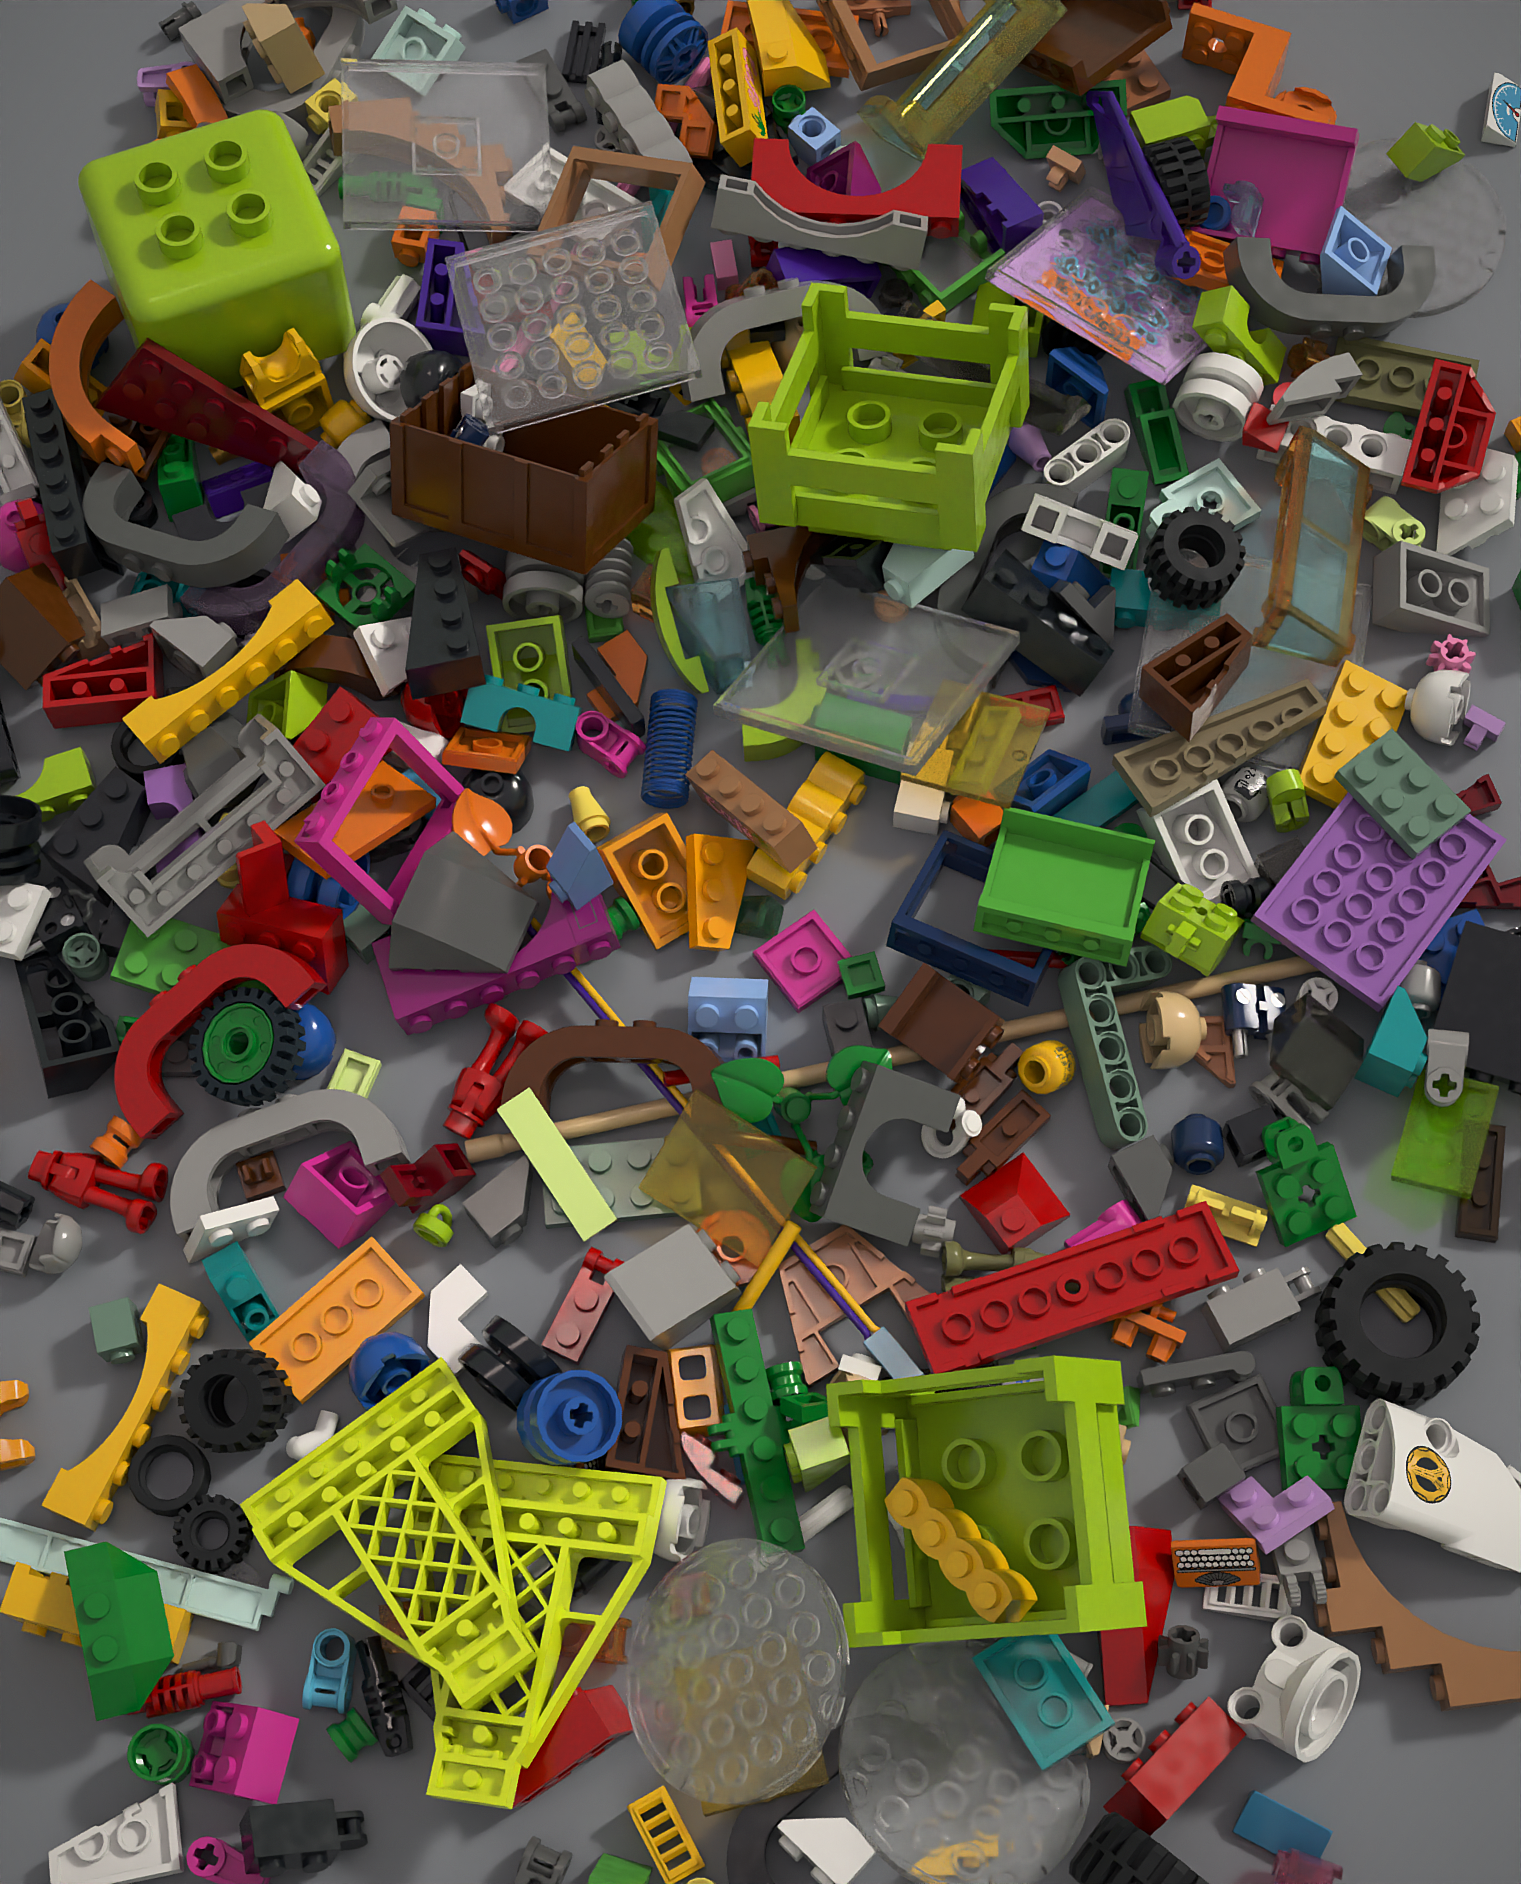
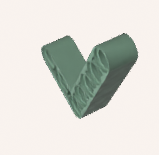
M1154 944L1131 948L1127 967L1082 957L1064 967L1059 972L1057 978L1098 1136L1101 1142L1110 1149H1120L1141 1140L1146 1135L1148 1129L1147 1118L1112 993L1144 988L1171 972L1173 966L1171 955ZM1145 961L1148 963L1150 970L1147 968ZM1112 967L1116 970L1118 977L1114 974ZM1079 972L1083 975L1085 983L1081 980ZM1089 1009L1093 1012L1095 1020L1090 1016ZM1099 1047L1104 1051L1105 1058L1101 1055ZM1109 1084L1113 1087L1115 1096L1112 1094ZM1120 1122L1125 1128L1126 1135L1122 1132L1120 1128Z

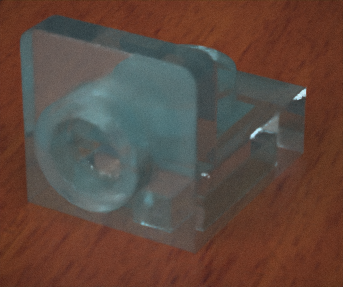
M1236 181L1235 184L1224 183L1222 191L1228 201L1239 203L1233 207L1231 224L1238 235L1255 237L1264 198L1253 183L1247 181Z

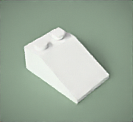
M1217 779L1153 817H1150L1143 807L1136 810L1148 839L1155 840L1153 849L1162 864L1184 883L1202 891L1203 897L1215 904L1221 903L1220 891L1225 881L1239 880L1241 883H1245L1249 878L1260 877Z

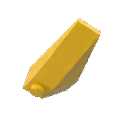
M746 0L764 97L773 96L775 90L784 85H794L801 88L802 91L831 88L826 57L789 0Z

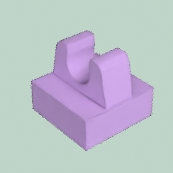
M1472 704L1463 721L1464 725L1471 728L1463 744L1477 751L1485 737L1496 742L1506 723Z

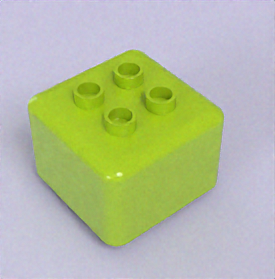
M254 110L92 160L82 168L78 176L79 190L106 275L136 350L146 338H149L230 389L244 385L239 372L241 355L248 351L256 357H265L272 354L282 344L284 333L293 327L299 336L303 338L318 361L341 354L347 350L350 341L356 334V328L340 247L288 129L279 115L269 110Z

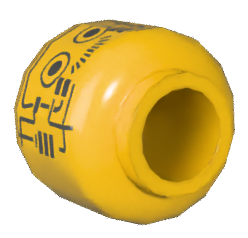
M1045 1040L1028 1047L1021 1054L1018 1061V1075L1021 1082L1028 1090L1036 1094H1049L1067 1086L1073 1079L1076 1071V1063L1072 1051L1065 1044L1057 1040Z

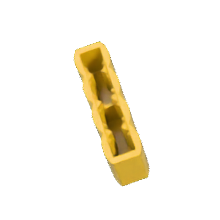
M826 751L817 761L807 780L798 789L787 807L790 813L802 821L818 848L791 873L787 872L758 848L746 868L747 879L784 900L792 892L795 894L799 893L808 877V874L804 872L812 862L818 864L821 861L828 847L825 841L832 833L837 835L841 831L847 820V815L844 813L851 804L858 805L867 790V786L864 785L865 772Z
M902 1477L884 1499L887 1510L893 1519L901 1526L911 1529L918 1547L929 1557L938 1560L941 1571L952 1585L966 1591L971 1606L982 1618L993 1623L1020 1622L1037 1601L1036 1593L1029 1581L1020 1573L1009 1569L1008 1562L1000 1549L990 1541L981 1538L980 1531L975 1522L966 1513L954 1508L950 1495L940 1484L930 1479Z

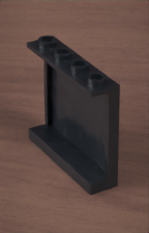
M1466 921L1462 928L1458 948L1433 1029L1469 1032L1467 1064L1464 1069L1465 1072L1470 1073L1469 1079L1485 1085H1492L1493 1080L1509 1085L1508 1091L1521 1095V936Z

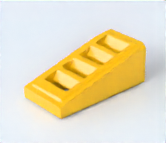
M664 1785L626 1806L665 1884H676L706 1866ZM664 1803L667 1810L644 1822L641 1814ZM672 1819L675 1824L674 1827L652 1838L650 1830ZM678 1835L681 1836L682 1843L660 1854L657 1847ZM688 1851L691 1859L669 1871L666 1863Z

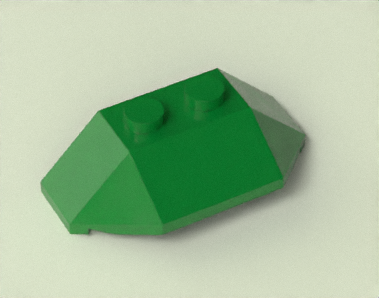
M1126 79L1100 81L1088 90L1113 91L1125 117L1127 116ZM1057 85L988 91L991 127L1025 160L1046 158L1053 145L1072 156L1093 154L1098 149L1100 141L1093 111L1087 106V92L1078 96ZM1099 97L1098 103L1103 107L1101 97Z
M107 1541L64 1551L96 1722L140 1711L174 1657L158 1573Z

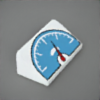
M1494 72L1488 91L1481 142L1515 147L1521 114V87L1503 75Z

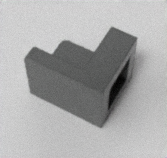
M1219 1443L1182 1467L1177 1474L1200 1510L1216 1501L1220 1496L1243 1482L1247 1477L1224 1443Z

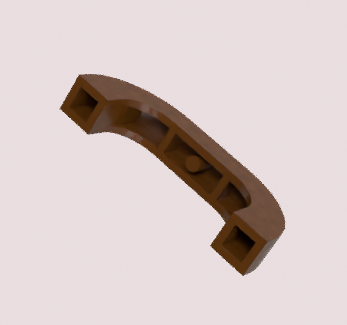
M598 1019L595 1020V1026H569L553 1030L535 1040L519 1055L508 1073L502 1092L501 1106L530 1087L550 1117L551 1094L554 1085L565 1071L575 1065L589 1062L668 1064L680 1067L691 1083L693 1092L691 1123L700 1128L712 1126L739 1129V1121L732 1118L724 1109L710 1074L712 1069L725 1063L722 1058L697 1038L679 1030L656 1027V1022L648 1020L633 1021V1026H618V1021Z

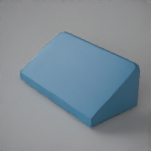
M1255 1790L1249 1792L1232 1830L1233 1833L1310 1874L1313 1873L1333 1833L1330 1829Z

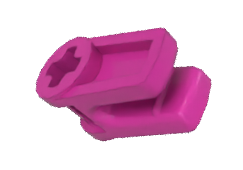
M713 273L704 276V302L696 301L697 288L693 278L690 276L682 277L687 328L693 327L695 322L705 312L719 304Z
M209 1836L200 1837L188 1848L186 1855L187 1865L190 1871L199 1877L217 1884H269L271 1877H261L260 1873L246 1874L243 1852L223 1840ZM214 1849L213 1854L218 1857L216 1865L208 1864L205 1867L206 1861L201 1858L202 1852Z

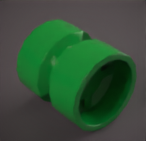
M150 1724L141 1728L132 1737L127 1752V1760L131 1770L138 1777L161 1786L183 1781L191 1772L192 1762L195 1757L192 1741L184 1733L164 1724Z

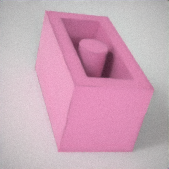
M732 240L710 242L717 290L739 288Z

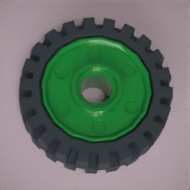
M238 987V991L230 989L224 992L225 998L217 996L212 1000L214 1009L207 1006L203 1009L201 1014L206 1018L204 1022L196 1020L193 1028L200 1030L199 1035L190 1036L189 1043L196 1046V1049L188 1051L189 1059L196 1062L190 1067L192 1073L199 1076L196 1079L198 1084L206 1088L205 1091L210 1095L240 1106L264 1105L263 1100L271 1102L277 1098L275 1091L284 1093L289 1088L285 1083L286 1079L291 1081L296 1079L298 1073L292 1069L294 1065L302 1067L304 1058L298 1056L297 1053L299 1051H306V1042L299 1039L306 1035L305 1029L298 1024L302 1021L299 1014L294 1012L293 1009L285 1008L275 995L253 987Z

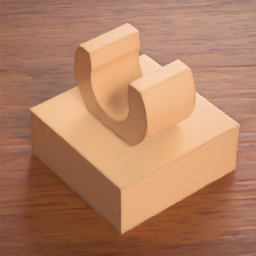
M1052 146L1046 156L1051 169L1046 178L1049 181L1048 185L1058 192L1062 191L1068 179L1079 185L1086 174L1083 162L1060 148Z

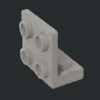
M390 455L367 465L347 492L393 547H398L434 529V527L392 514Z

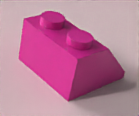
M351 1140L302 1163L283 1197L338 1249L364 1236L396 1203L389 1196L387 1186L380 1174L373 1176L364 1166L360 1150Z

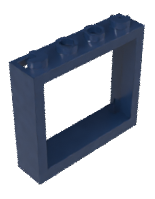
M943 830L892 920L886 947L1029 1007L1057 950L1043 947L1032 969L914 919L943 866L984 883L986 882L994 850L968 840L965 837Z

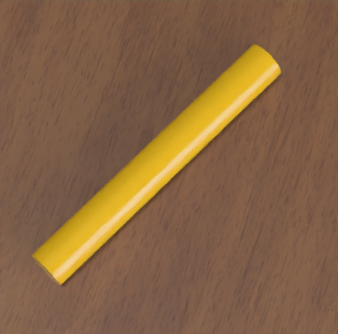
M788 1220L732 1311L753 1308L802 1230L798 1224Z

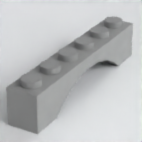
M721 174L711 228L718 229L719 232L725 235L743 234L752 236L755 240L764 243L777 241L787 243L791 248L798 250L811 248L821 250L828 256L838 257L845 255L855 257L862 263L872 264L880 262L889 264L894 269L907 271L909 269H919L927 235L928 217L892 210L884 215L862 222L842 224L819 222L784 208L767 195L756 181Z

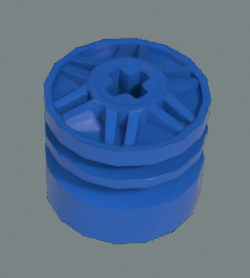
M638 0L623 19L618 39L619 45L637 63H641V66L659 84L671 85L689 75L699 64L708 45V32L691 14L685 13L683 7L676 0Z

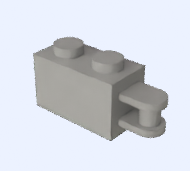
M1278 1267L1268 1272L1264 1268H1260L1246 1275L1242 1279L1244 1281L1243 1284L1233 1289H1230L1229 1285H1224L1207 1295L1209 1300L1206 1301L1201 1312L1224 1354L1294 1321L1301 1312L1299 1305L1322 1293L1320 1287H1314L1308 1275L1311 1271L1308 1267L1301 1268L1285 1277L1282 1276ZM1293 1283L1300 1293L1295 1297L1289 1288V1285Z

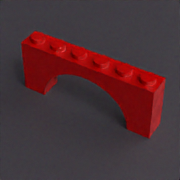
M754 138L751 180L756 181L767 195L784 208L819 222L837 224L862 222L879 217L892 210L927 216L928 229L926 236H933L938 239L958 237L963 145L928 144L921 166L907 181L883 193L850 196L830 192L809 181L798 170L792 160L789 150V139Z

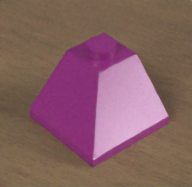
M856 141L807 168L806 178L815 185L830 192L850 196H866L881 193V187L864 151Z

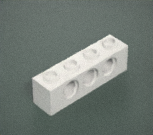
M1271 404V411L1273 410L1275 405ZM1317 415L1289 421L1278 453L1258 449L1256 459L1396 495L1412 440L1402 438L1394 433L1386 434L1367 429L1359 424H1347L1332 420L1324 415ZM1295 436H1300L1304 439H1298ZM1330 445H1335L1339 448H1333ZM1365 454H1370L1374 457H1368Z

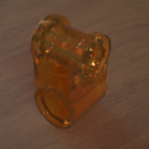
M618 1618L593 1659L594 1662L615 1665L628 1664V1657L624 1654L627 1629L632 1628V1620ZM569 1624L580 1629L581 1638L573 1646L567 1647L562 1645L560 1655L576 1658L593 1630L594 1625ZM614 1632L612 1648L609 1649L610 1634Z

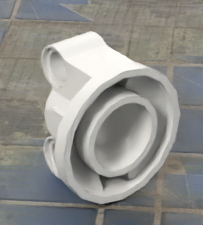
M1288 1615L1278 1619L1273 1625L1271 1636L1276 1649L1262 1664L1254 1686L1242 1687L1236 1690L1229 1698L1228 1712L1233 1721L1247 1734V1738L1253 1740L1263 1739L1306 1763L1317 1759L1331 1745L1341 1731L1352 1709L1359 1688L1361 1666L1358 1655L1310 1630L1306 1622L1300 1617ZM1296 1636L1303 1637L1298 1645L1294 1647L1287 1646L1292 1638ZM1260 1708L1255 1717L1243 1719L1249 1709Z

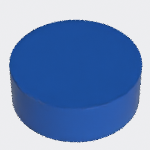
M1210 196L1208 217L1204 223L1199 224L1200 227L1223 231L1229 225L1232 218V210L1229 203L1220 196Z

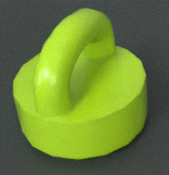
M436 1204L432 1206L428 1213H420L413 1224V1229L422 1239L437 1247H446L454 1234L451 1229L452 1214L445 1205ZM439 1214L442 1216L443 1221L437 1218Z

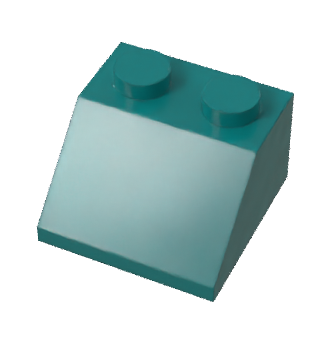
M1397 986L1354 1077V1079L1397 1098L1405 1086L1412 1089L1417 1076H1420L1428 1059V1055L1422 1052L1428 1038L1405 988Z

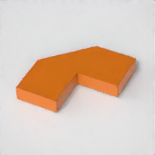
M658 84L654 104L667 122L682 123L679 140L687 149L690 157L712 160L718 125L698 96L689 86Z
M626 630L598 647L597 653L638 708L642 683L648 665V657L630 632ZM596 688L586 694L587 700L595 711L602 713L613 722L619 720Z

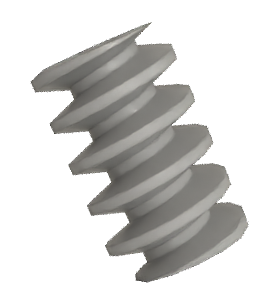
M625 538L586 574L585 605L593 614L603 618H620L630 610L629 600L631 599V592L629 589L631 588V566L633 565V556L631 554H633V546Z

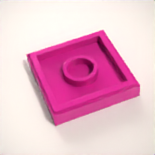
M812 910L753 951V957L798 1014L842 984L837 961L852 957L815 910Z

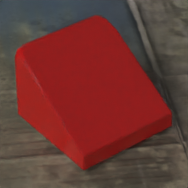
M1254 402L1243 427L1242 445L1278 453L1289 421L1269 425L1266 418L1271 413V410Z

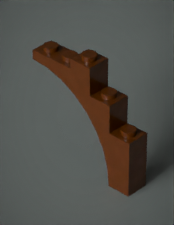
M778 525V529L746 535L748 550L742 551L745 572L753 573L756 586L765 585L767 595L774 594L775 598H771L773 616L775 620H782L785 634L800 631L797 607L798 596L805 574L811 565L810 556L828 545L837 535L810 532L807 526L796 525V527Z

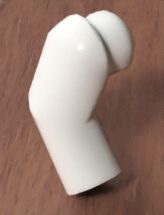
M321 1410L314 1431L298 1437L294 1436L288 1440L286 1444L287 1455L299 1461L335 1434L340 1416L333 1412Z

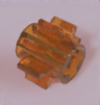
M1304 337L1302 343L1293 345L1287 358V364L1293 369L1291 377L1296 379L1301 373L1316 363L1330 358L1331 356L1326 352L1328 344Z

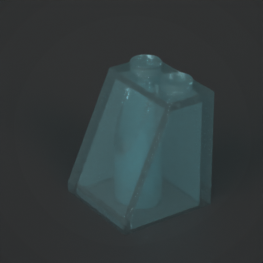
M738 577L666 587L665 590L681 646L689 657L700 656L706 680L717 695L727 694L734 696L742 694L746 690H753L751 652Z

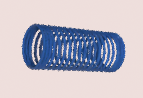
M662 689L654 692L650 700L641 799L653 807L673 809L682 807L689 801L690 782L685 774L692 767L691 761L698 700L693 694L684 690ZM662 703H680V704H685V705L690 706V707L685 708V707L676 706V705H666V706H662V705H660V704H662ZM655 790L676 792V794L662 793ZM647 792H651V793H653V794L660 795V796H665V797H680V798H673V799L659 798V797L652 796V795L648 794Z

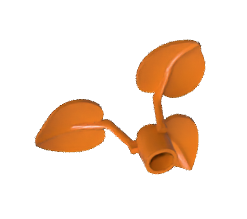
M468 788L464 789L453 808L452 831L457 833L483 856L487 855L491 850L498 856H516L517 858L513 865L514 873L519 879L516 884L522 888L527 883H534L540 878L543 881H548L546 884V894L551 901L552 890L548 885L551 883V878L546 866L553 853L547 847L539 844L533 845L527 850L523 846H519L516 849L500 848L508 843L512 836L513 825L510 816L504 808L493 800L480 796Z

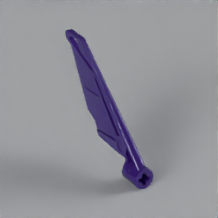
M1088 91L1086 95L1087 106L1094 114L1113 204L1123 215L1126 235L1161 241L1154 260L1156 270L1161 275L1180 279L1194 277L1199 271L1201 264L1199 252L1195 247L1190 246V242L1187 241L1113 91ZM1099 97H1101L1103 107L1098 103Z

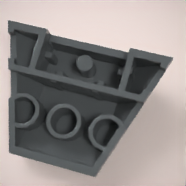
M452 831L424 852L396 911L391 925L388 968L392 971L424 969L425 971L435 972L438 969L459 970L468 973L507 974L539 903L457 833Z

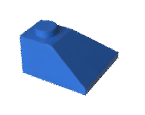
M1076 347L1053 349L1049 353L1044 393L1089 428L1094 429L1104 421L1109 393L1102 367L1098 365L1091 355L1082 353Z
M1045 539L1030 571L1048 589L1059 579L1071 584L1074 581L1078 582L1090 595L1087 601L1102 586H1109V580L1080 551L1059 543H1052Z

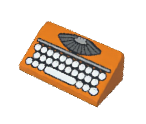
M1256 1539L1176 1540L1171 1542L1175 1581L1180 1588L1259 1585L1261 1582L1260 1555Z

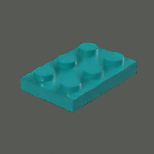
M1058 1634L1003 1637L971 1658L1042 1772L1047 1771L1115 1726L1114 1720Z

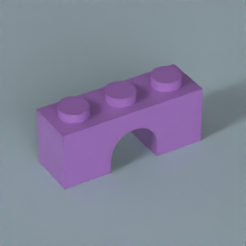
M185 763L143 771L147 803L156 820L173 818L195 800L185 782L183 773L186 768ZM199 827L156 864L157 873L161 872L201 838L205 830Z

